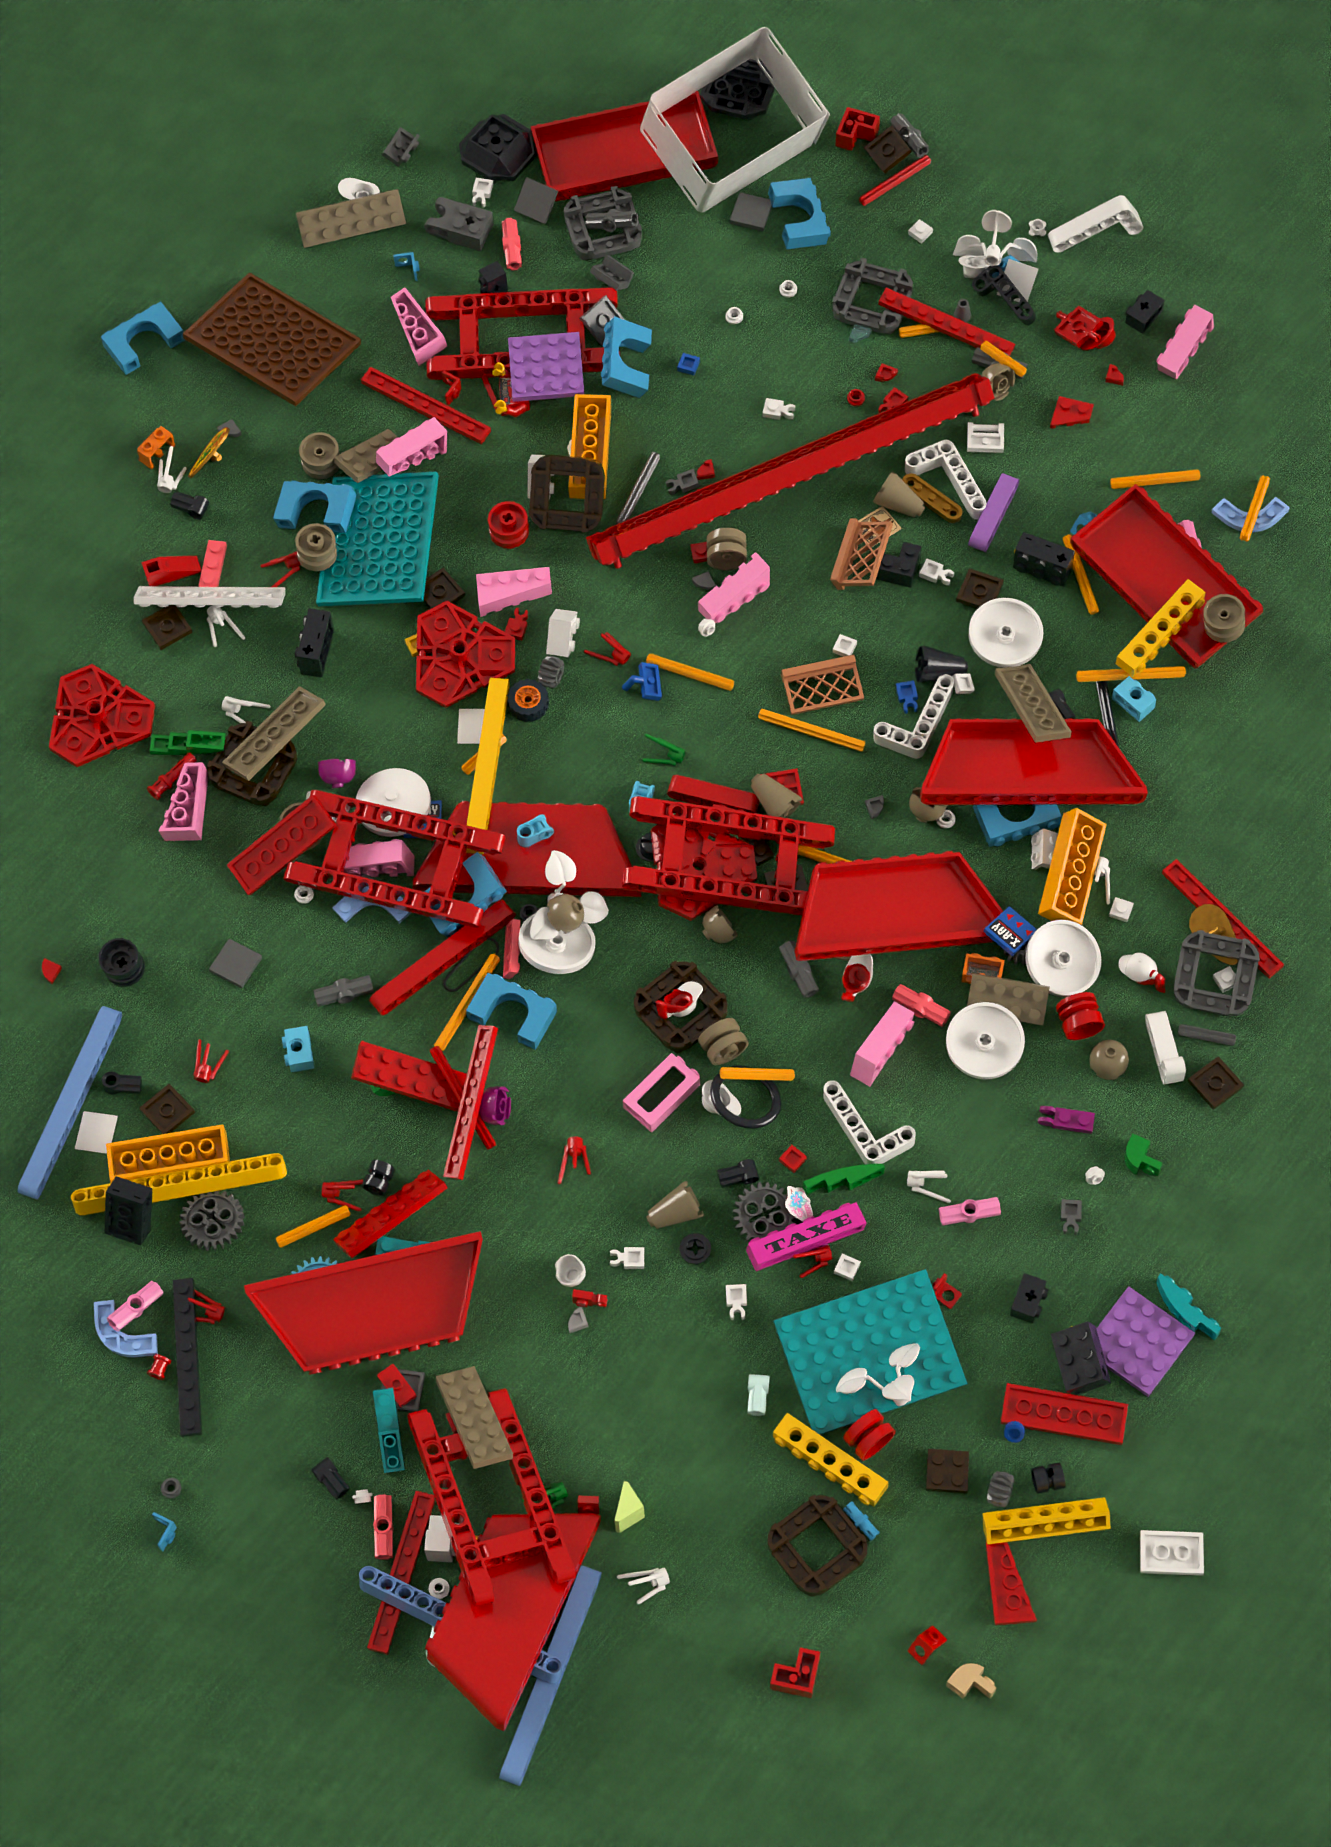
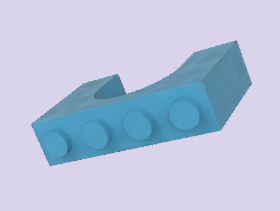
M811 178L770 183L768 196L772 208L794 205L803 208L810 215V219L805 222L784 225L782 237L786 249L827 244L831 231L830 227L826 225V216L821 210V201L817 198L816 186L812 184Z
M161 301L150 306L147 310L136 314L128 321L122 322L119 326L105 332L101 336L104 348L125 375L140 367L138 356L129 346L130 340L137 333L142 331L156 332L163 338L170 349L185 341L183 339V329Z
M614 316L604 327L602 385L640 398L648 391L649 374L628 367L619 355V347H627L643 353L651 345L652 330Z
M284 481L273 519L279 528L296 529L303 507L313 500L322 499L329 502L324 524L333 532L346 533L356 494L353 488L346 484L333 485L330 483L316 484L314 482Z
M1032 804L1034 809L1033 815L1022 822H1013L1005 819L1000 814L997 805L973 806L989 847L1001 846L1010 840H1020L1023 836L1034 835L1041 829H1055L1061 824L1062 818L1057 804Z
M476 852L463 862L464 867L474 882V894L468 903H472L474 906L485 911L491 903L500 900L507 891L485 857L480 853ZM436 904L433 910L439 909L441 904ZM430 917L439 933L446 937L456 933L458 928L462 926V924Z
M487 973L466 1009L467 1018L485 1025L497 1005L509 1000L518 1001L528 1010V1016L517 1034L518 1042L536 1050L557 1013L555 1002L550 998L545 997L544 999L538 996L533 990H525L515 982H507L498 974L492 975Z

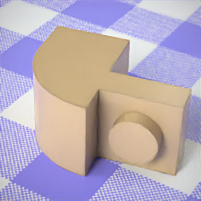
M973 1663L962 1665L956 1669L946 1685L962 1699H964L973 1686L988 1698H991L996 1691L995 1683L987 1676H984V1678L981 1676L984 1667Z

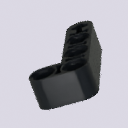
M998 265L989 266L973 279L972 287L979 296H986L996 289L1023 324L1030 325L1035 321L1036 314ZM999 272L998 277L992 278L993 273ZM985 283L984 288L977 289L979 284ZM1005 285H1010L1007 291H1002ZM1019 298L1020 302L1018 304H1012L1014 299ZM1023 309L1029 314L1028 317L1023 314Z

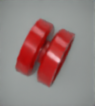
M511 501L501 502L495 505L489 512V534L491 540L497 546L512 549L519 547L526 541L529 535L528 516L526 510L520 504Z
M873 1409L863 1415L843 1436V1439L850 1447L857 1446L855 1453L862 1461L878 1453L896 1433V1430L890 1423H883L884 1416L878 1409Z

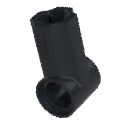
M180 492L172 495L170 503L171 507L185 511L191 517L198 520L202 519L210 504L203 496L196 495L192 497Z
M1059 688L1048 693L1064 719L1076 718L1067 705L1063 692Z
M110 1071L103 1075L102 1083L105 1092L110 1095L117 1093L140 1094L142 1076L118 1075L116 1072ZM109 1081H116L114 1085H107Z
M746 1159L739 1162L736 1166L717 1170L722 1188L739 1183L745 1185L752 1184L759 1180L753 1159Z
M328 1457L311 1469L317 1480L326 1486L336 1500L342 1498L350 1490Z

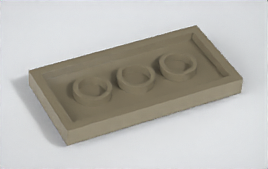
M387 429L335 456L334 463L356 483H359L383 470L376 463V451L380 447L390 444L398 437Z
M973 973L967 1006L981 1002L995 1003L1007 1008L1021 1022L1043 1025L1050 986Z

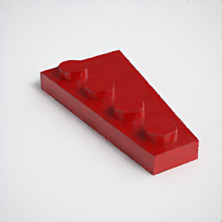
M986 1542L995 1625L1037 1622L1008 1542L987 1544Z

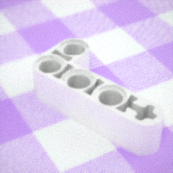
M1166 1011L1146 1014V1026L1163 1085L1183 1081L1186 1073L1183 1057L1178 1056Z

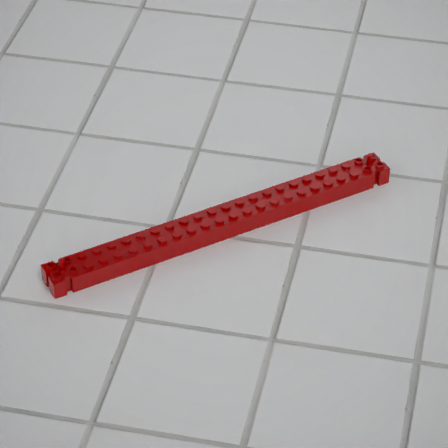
M977 373L964 377L963 380L952 382L609 527L606 531L586 537L592 557L602 565L614 563L616 569L621 568L622 564L619 556L627 558L631 556L632 552L637 550L643 551L651 544H660L665 541V538L670 536L676 537L684 530H693L697 528L698 524L703 522L709 523L717 516H726L730 514L731 510L742 509L750 502H759L764 496L775 495L783 488H792L797 482L808 481L816 474H825L830 468L841 467L845 464L844 462L849 460H858L863 454L874 453L877 451V448L882 446H891L896 440H905L909 438L910 434L921 433L929 426H938L942 423L941 421L954 419L962 412H972V416L976 417L979 415L978 404L979 406H985L995 399L989 378L981 377Z

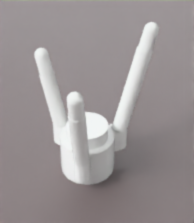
M173 446L169 448L164 475L163 460H159L157 487L163 493H171L172 490H176L179 481L187 470L184 467L175 482L173 477L168 475Z
M212 605L207 609L209 616L207 621L214 647H217L213 623H220L221 626H224V619L241 639H245V636L227 616L226 612L222 611L221 607H213Z
M226 696L222 702V710L226 711V716L232 717L239 723H246L234 714L239 712L241 705L262 708L271 707L267 704L239 700Z
M1099 856L1094 873L1096 875L1095 881L1098 882L1099 877L1105 874L1106 904L1109 905V860Z
M945 1171L908 1172L907 1186L912 1187V1191L951 1203L950 1199L919 1188L924 1186L925 1178H947Z
M665 1568L617 1575V1578L649 1575L628 1582V1585L631 1586L651 1581L653 1587L657 1586V1588L637 1600V1604H640L659 1591L666 1589L665 1585L669 1584L670 1581Z

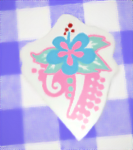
M788 1186V1197L785 1201V1206L789 1213L802 1222L812 1217L813 1211L810 1199L806 1196L804 1189Z

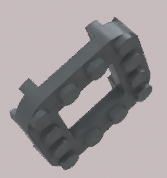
M615 186L611 187L610 192L580 199L575 195L564 207L565 223L574 251L581 260L614 255L640 246L642 229L639 221L636 227L622 228L623 233L591 241L583 219L587 214L602 213L610 209H616L619 212H636L632 196L629 192L627 193Z
M860 258V261L851 264L848 263L837 293L833 296L832 310L834 318L843 323L878 333H894L901 324L903 315L887 308L881 314L852 306L861 281L887 287L911 298L913 281L907 274V271L901 268L898 272L867 263L866 258Z
M1203 930L1188 935L1182 943L1173 988L1176 1001L1182 1006L1194 1010L1225 1016L1243 1014L1248 1009L1252 1000L1259 962V953L1256 947L1245 938L1242 940L1206 933ZM1200 952L1238 960L1232 996L1194 989Z

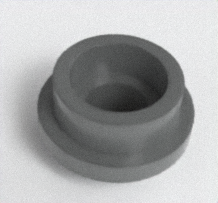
M168 1478L161 1485L162 1494L170 1499L177 1497L182 1489L180 1482L175 1478ZM170 1486H175V1489L172 1492H169L168 1488Z

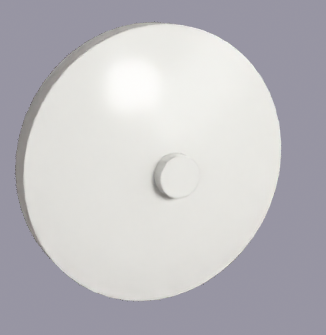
M998 598L984 603L975 611L969 625V641L974 652L985 662L997 667H1015L1027 663L1037 654L1043 640V625L1038 614L1026 603L1012 598Z
M400 768L386 769L375 773L361 785L356 796L358 800L426 816L431 807V796L425 781L416 773ZM391 815L385 817L384 821H389ZM363 823L365 828L377 835L393 837L406 834L405 832L398 831L397 833L376 828L372 824Z
M535 914L528 917L522 924L518 937L520 952L531 965L542 971L553 974L572 973L586 966L594 954L595 936L591 927L585 922H582L577 929L567 934H564L561 930L556 937L547 940H533L530 937V927Z
M1055 920L1044 924L1033 933L1026 947L1025 961L1027 970L1036 984L1050 986L1049 994L1068 997L1084 992L1095 982L1101 968V953L1095 938L1086 928L1073 921Z
M989 1002L971 1004L960 1010L950 1022L946 1035L947 1052L954 1065L968 1076L978 1079H994L1010 1072L1021 1059L1025 1044L1024 1031L1017 1017L1007 1008Z

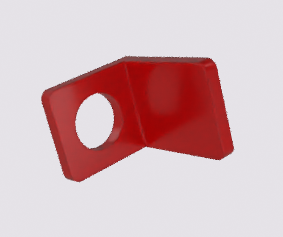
M443 371V382L451 386L445 394L446 405L449 406L454 398L456 399L462 389L461 381L458 377Z
M944 1273L941 1278L935 1280L932 1287L937 1301L952 1309L962 1296V1293L946 1282L947 1274ZM945 1291L953 1292L954 1299L952 1301L943 1299L942 1295Z
M931 1626L917 1636L909 1647L908 1652L923 1665L932 1652L947 1641V1638L934 1626ZM916 1646H921L924 1649V1656L917 1654Z

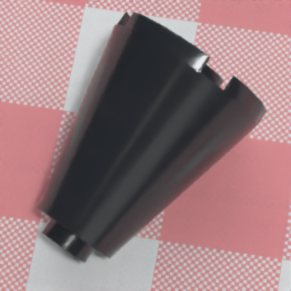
M925 645L919 646L915 658V661H918V667H915L917 682L935 681L939 676L945 674L953 676L954 674H964L967 672L968 662L963 657Z

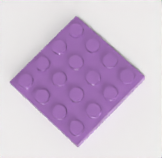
M579 332L508 338L513 402L575 397V394L584 395Z
M1129 1286L1096 1328L1107 1368L1147 1397H1149L1195 1335V1332Z

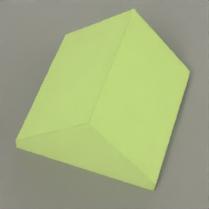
M626 1481L623 1483L615 1517L616 1532L619 1533L645 1518L644 1506Z

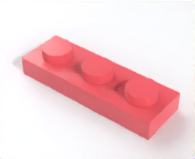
M208 540L198 587L219 586L227 549L226 542Z
M512 919L506 925L503 978L509 980L520 969V963H518V956L520 954L518 945L520 920Z

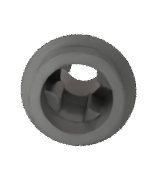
M961 299L954 311V317L964 322L970 320L971 311L969 302L966 299Z

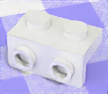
M1041 829L1032 836V869L1036 870L1041 866L1050 868L1058 833Z

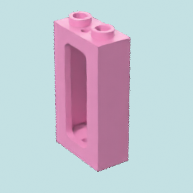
M672 1053L623 1100V1108L651 1133L700 1086L699 1073L693 1068H688L680 1056L676 1057ZM675 1067L686 1077L685 1080L652 1112L644 1110L637 1101L668 1070Z

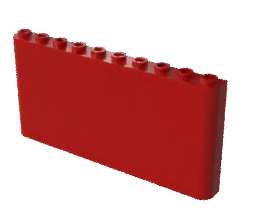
M696 91L661 113L701 171L711 169L718 164L717 150L699 91ZM649 101L531 126V134L545 184L558 190L555 202L571 199L575 195L580 197L611 190V187L615 186L622 188L673 177L640 131ZM657 115L663 125L666 126L660 115ZM643 130L644 133L646 134V136L649 138V140H650L651 143L653 144V146L657 149V146H656L655 143L652 141V139L650 138V136L648 135V133H647L645 130ZM692 163V165H693V167L695 168V170H696V171H699V170L696 168V166Z
M1134 484L1070 538V544L1073 549L1147 623L1187 579L1205 591V602L1200 609L1196 608L1193 611V616L1188 622L1184 621L1179 632L1176 635L1172 634L1168 642L1195 669L1228 643L1215 641L1207 635L1204 629V607L1207 601L1220 594H1230L1242 601L1245 608V627L1263 613L1262 604L1258 600H1254L1248 590L1237 583L1233 575H1228L1224 571L1223 566L1219 562H1215L1211 558L1210 553L1206 549L1203 550L1194 537H1190L1182 525H1177L1173 521L1172 516L1168 512H1164L1160 508L1159 503L1154 499L1152 500L1146 490L1137 484ZM1181 602L1183 605H1190L1188 602ZM1171 614V615H1170V617H1172V618H1177V617H1178V616L1175 615V614ZM1163 627L1158 628L1160 631H1166Z

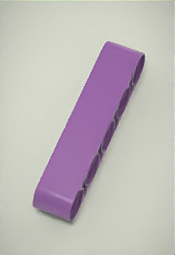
M1004 473L1001 474L972 532L968 546L984 552L987 551L1018 488L1019 479Z

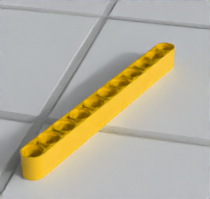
M490 678L467 820L468 826L488 830L507 707V695L509 693V679ZM467 849L466 853L475 854L476 852H478L470 849Z
M279 1153L131 1179L129 1181L153 1188V1203L279 1180L286 1176L287 1169L283 1156ZM110 1184L75 1190L71 1194V1200L78 1215H88L104 1212L106 1190Z

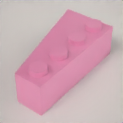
M406 288L391 296L418 366L448 347L443 334Z
M1194 305L1192 309H1188L1183 324L1177 326L1175 330L1176 335L1173 339H1169L1166 344L1167 349L1158 356L1156 361L1159 371L1176 380L1189 363L1188 357L1194 356L1197 352L1198 343L1203 344L1207 332H1211L1214 328L1213 314L1197 305Z
M435 417L426 420L420 426L409 430L400 438H395L390 444L380 447L376 451V463L390 477L407 470L411 464L415 466L421 464V461L425 458L429 460L435 458L437 453L443 455L447 453V430Z
M756 552L751 556L752 560L748 564L743 562L738 567L739 570L734 576L728 575L720 588L718 586L714 587L698 601V611L706 619H712L715 623H719L731 612H736L742 604L750 602L755 595L768 589L770 586V567Z
M549 567L476 574L480 617L486 616L487 613L492 611H501L502 608L510 605L516 606L520 602L532 601L552 594Z
M203 762L184 763L176 784V791L171 797L170 807L166 810L165 820L159 829V833L164 841L201 840L208 784V770Z
M393 839L389 842L376 841L365 845L356 844L351 846L348 855L350 858L349 861H346L343 870L344 873L360 877L361 874L378 877L379 873L390 874V877H398V873H407V876H414V855L406 844L399 839Z
M894 1001L856 1052L850 1076L870 1087L887 1060L894 1053L897 1045H900L903 1041L906 1031L909 1032L914 1025V1012Z

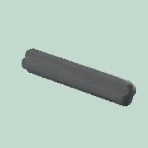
M1180 1024L1178 1028V1035L1231 1046L1236 1041L1235 1034Z

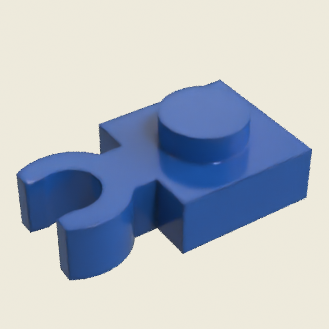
M914 680L896 683L899 703L905 702L903 705L904 713H908L909 706L914 708V712H917L918 705L915 700H918Z

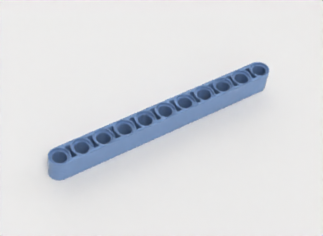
M102 1006L20 1180L18 1185L19 1194L36 1200L40 1197L122 1019V1012Z
M583 1565L579 1569L547 1653L561 1661V1678L558 1682L552 1684L537 1678L500 1772L499 1779L517 1786H520L602 1572ZM553 1668L548 1669V1671H550V1672H555V1671H557L556 1669H553Z
M365 1566L360 1570L359 1586L362 1591L434 1627L438 1620H442L443 1617L437 1615L442 1614L445 1602L372 1566ZM366 1578H372V1580H370V1581H366V1580H364V1579H366ZM384 1587H390L391 1589L385 1590V1589H383V1588H384ZM402 1596H408L409 1598L403 1599V1598H401V1597H402ZM420 1605H426L427 1607L421 1608V1607H419V1606H420ZM541 1651L531 1675L547 1683L558 1682L562 1673L561 1661L557 1657ZM553 1668V1669H556L557 1671H555V1672H550V1671H548V1669Z

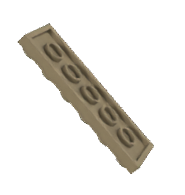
M398 189L296 212L304 248L406 224Z
M1031 664L997 668L995 670V676L1035 743L1071 737L1070 728Z
M299 686L222 763L226 768L249 781L326 705L324 700Z
M475 1366L436 1376V1383L473 1469L513 1459V1452Z

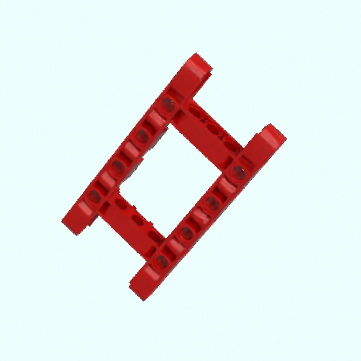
M591 288L428 297L425 300V312L430 319H460V355L434 356V358L428 359L426 362L427 377L432 380H443V371L459 379L481 378V376L485 375L487 378L501 377V375H493V371L496 369L493 366L498 362L502 363L505 368L504 370L510 372L509 352H494V354L480 355L478 319L566 314L567 333L579 332L582 372H602L604 347L585 348V327L580 317L605 295L617 308V291L614 288Z
M311 790L310 797L315 795L331 817L337 818V826L334 827L322 867L297 861L294 863L288 862L283 878L285 881L475 928L479 927L484 910L474 906L472 903L452 899L467 849L491 855L501 854L506 840L505 835L319 790ZM352 807H356L354 812L349 813ZM391 815L389 821H384L385 817ZM367 823L375 825L376 828L397 833L401 831L410 833L414 837L445 842L429 893L344 873L346 861H349L350 858L348 855L351 845L355 842L354 836L357 826ZM423 824H427V827L425 829L420 830V827ZM463 832L460 838H455L458 833ZM329 878H333L330 884H326ZM369 886L368 891L362 893V889ZM405 895L402 901H397L399 896ZM436 904H441L439 909L433 910Z
M639 796L633 797L629 814L631 818L637 819L640 822L665 825L660 869L640 866L625 868L623 870L622 887L632 891L802 916L808 891L795 890L798 845L820 849L834 846L835 827ZM685 828L700 829V831L717 834H735L738 837L757 840L761 838L775 840L779 844L776 856L777 869L774 874V878H776L775 886L681 872ZM704 887L709 888L711 891L705 890ZM742 893L748 894V897L743 896Z
M506 1388L488 1392L487 1396L513 1452V1459H509V1466L516 1485L520 1487L525 1509L534 1527L482 1542H477L449 1465V1461L461 1458L464 1460L468 1457L459 1434L456 1433L439 1438L431 1413H428L427 1409L408 1413L410 1429L475 1607L494 1602L492 1591L494 1587L487 1568L543 1553L551 1578L555 1580L556 1584L576 1579L574 1565Z

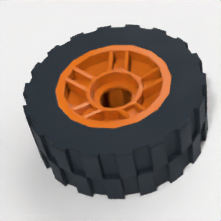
M529 679L520 680L509 689L507 701L509 711L513 717L524 722H533L545 715V712L548 710L549 698L548 692H546V688L542 683Z

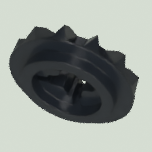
M693 1233L682 1239L679 1251L682 1259L687 1261L688 1264L693 1263L697 1265L698 1263L705 1262L710 1257L711 1244L704 1235ZM694 1242H696L697 1248H701V1250H698L697 1256H695L693 1251H690V1249H693Z

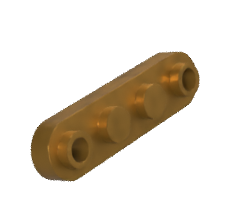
M910 473L902 478L907 485L913 484V486L909 487L924 502V505L950 523H957L961 520L962 508L919 476Z

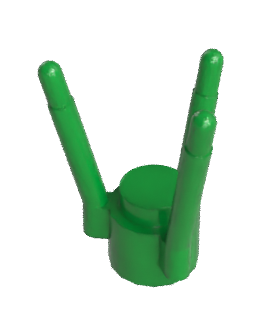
M644 734L646 738L668 748L667 757L670 760L643 758V762L670 764L673 766L676 763H682L686 749L677 747L659 737L655 738L649 734Z
M555 1482L544 1486L551 1501H556L551 1505L552 1509L563 1504V1499L568 1497L563 1482L557 1484Z

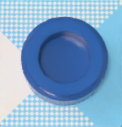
M1011 1421L1006 1424L1004 1436L1008 1441L1016 1443L1024 1438L1025 1428L1020 1422Z

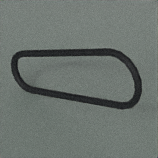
M488 937L486 940H491L496 944V952L494 954L497 955L499 944L495 939ZM474 949L468 952L460 960V962L452 969V971L445 977L443 981V986L447 991L455 992L459 990L483 967L484 964H482L457 988L449 989L446 986L447 979L454 973V971L462 964V962L470 955V953Z

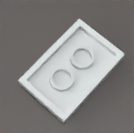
M1141 1530L1140 1573L1203 1576V1533Z

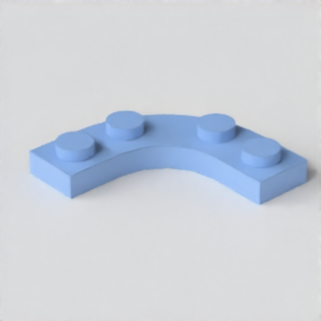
M1275 497L1259 511L1252 532H1259L1272 527L1289 511L1290 507ZM1223 498L1212 509L1211 513L1229 527L1242 531L1248 512L1238 509Z
M369 886L364 887L362 893L368 891ZM399 896L397 899V901L403 900L401 896ZM343 897L332 907L345 923L358 911L371 905L380 906L387 910L399 924L411 914V912L350 897Z
M114 1300L94 1302L95 1328L102 1343L109 1350L124 1357H144L158 1354L156 1333L134 1336L113 1330L107 1321V1317L115 1311Z

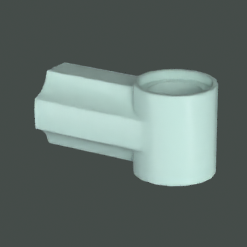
M749 1374L748 1414L753 1416L765 1415L770 1376Z

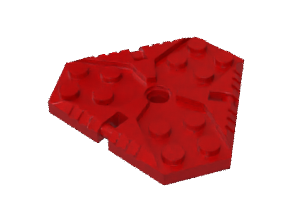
M445 601L417 616V652H419L416 661L417 693L447 708L463 700L465 697L476 693L477 689L487 687L490 678L503 679L515 672V637L486 621L480 623L477 616L449 601ZM474 628L478 629L477 633L473 632L472 630ZM458 649H460V650H463L464 652H463V653H456L455 651L458 650ZM426 653H432V656H426ZM476 677L478 681L473 683L471 679Z
M93 664L61 676L55 706L57 715H54L49 749L75 767H79L99 757H103V755L110 754V751L114 749L119 750L129 744L131 745L134 742L151 736L155 703L127 685L122 687L118 679Z
M660 824L651 829L654 865H657V869L661 867L665 825ZM686 827L681 872L754 883L757 880L754 846L734 836L732 837L728 833L717 834ZM711 836L715 838V841L708 839V837ZM704 887L705 890L711 891L709 888ZM658 894L660 907L690 921L718 905L717 903Z

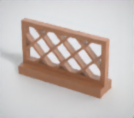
M856 518L849 520L830 578L837 590H844L845 586H874L893 524L891 521L858 522ZM863 528H870V529H871L870 531H868L866 534H864V535L862 536ZM881 528H885V531L880 535L876 533ZM875 534L876 538L867 543L866 539ZM880 541V546L873 551L871 547ZM865 542L866 545L857 551L858 545ZM870 549L871 553L862 558L861 555ZM860 557L861 560L852 566L853 561ZM873 557H876L875 562L870 566L866 564ZM865 564L867 568L858 574L856 570ZM853 572L856 574L851 580H847L850 574ZM871 572L869 580L861 579L866 574Z
M855 655L783 669L781 672L791 715L864 700ZM853 670L854 677L851 681L842 677L845 671ZM832 674L837 677L833 685L824 680L826 675ZM814 678L819 681L815 689L806 684L808 679ZM839 679L849 684L844 692L835 687ZM797 682L801 686L797 692L789 689L788 683ZM821 683L830 688L826 696L817 691ZM852 686L858 690L859 696L851 697L846 692ZM803 687L812 691L808 699L799 695ZM832 690L841 694L839 700L834 701L828 697ZM814 694L823 698L820 704H814L810 701ZM796 697L805 702L802 708L794 709L793 702Z

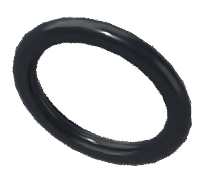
M740 1065L731 1066L732 1068H752ZM719 1073L714 1077L710 1087L711 1101L717 1112L728 1122L738 1127L756 1129L772 1123L777 1118L781 1110V1097L777 1086L772 1080H758L770 1092L772 1105L770 1111L764 1117L753 1120L741 1118L725 1107L719 1093L720 1086L725 1079H721Z

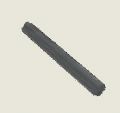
M651 452L616 519V524L630 518L660 459L658 453Z

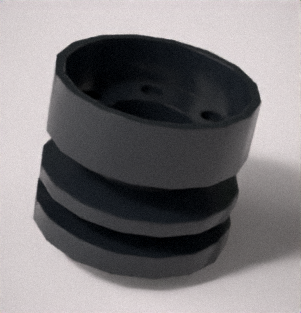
M115 938L102 946L98 961L101 969L114 985L129 987L136 984L142 978L145 972V962L137 947L130 940Z

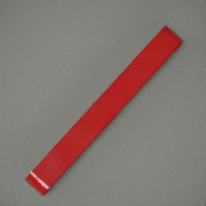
M499 900L483 912L478 928L466 925L376 991L370 997V1003L381 1015L388 1014L463 958L468 952L486 941L488 937H491L506 926L516 916L515 912L504 900Z

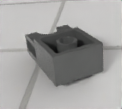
M439 197L435 202V208L443 217L429 218L424 225L426 232L447 239L450 243L481 251L494 225L492 212Z

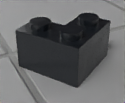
M903 542L899 557L884 554L876 579L911 588L921 558V546Z

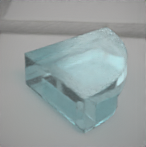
M855 324L849 336V342H858V340L868 338L872 329Z

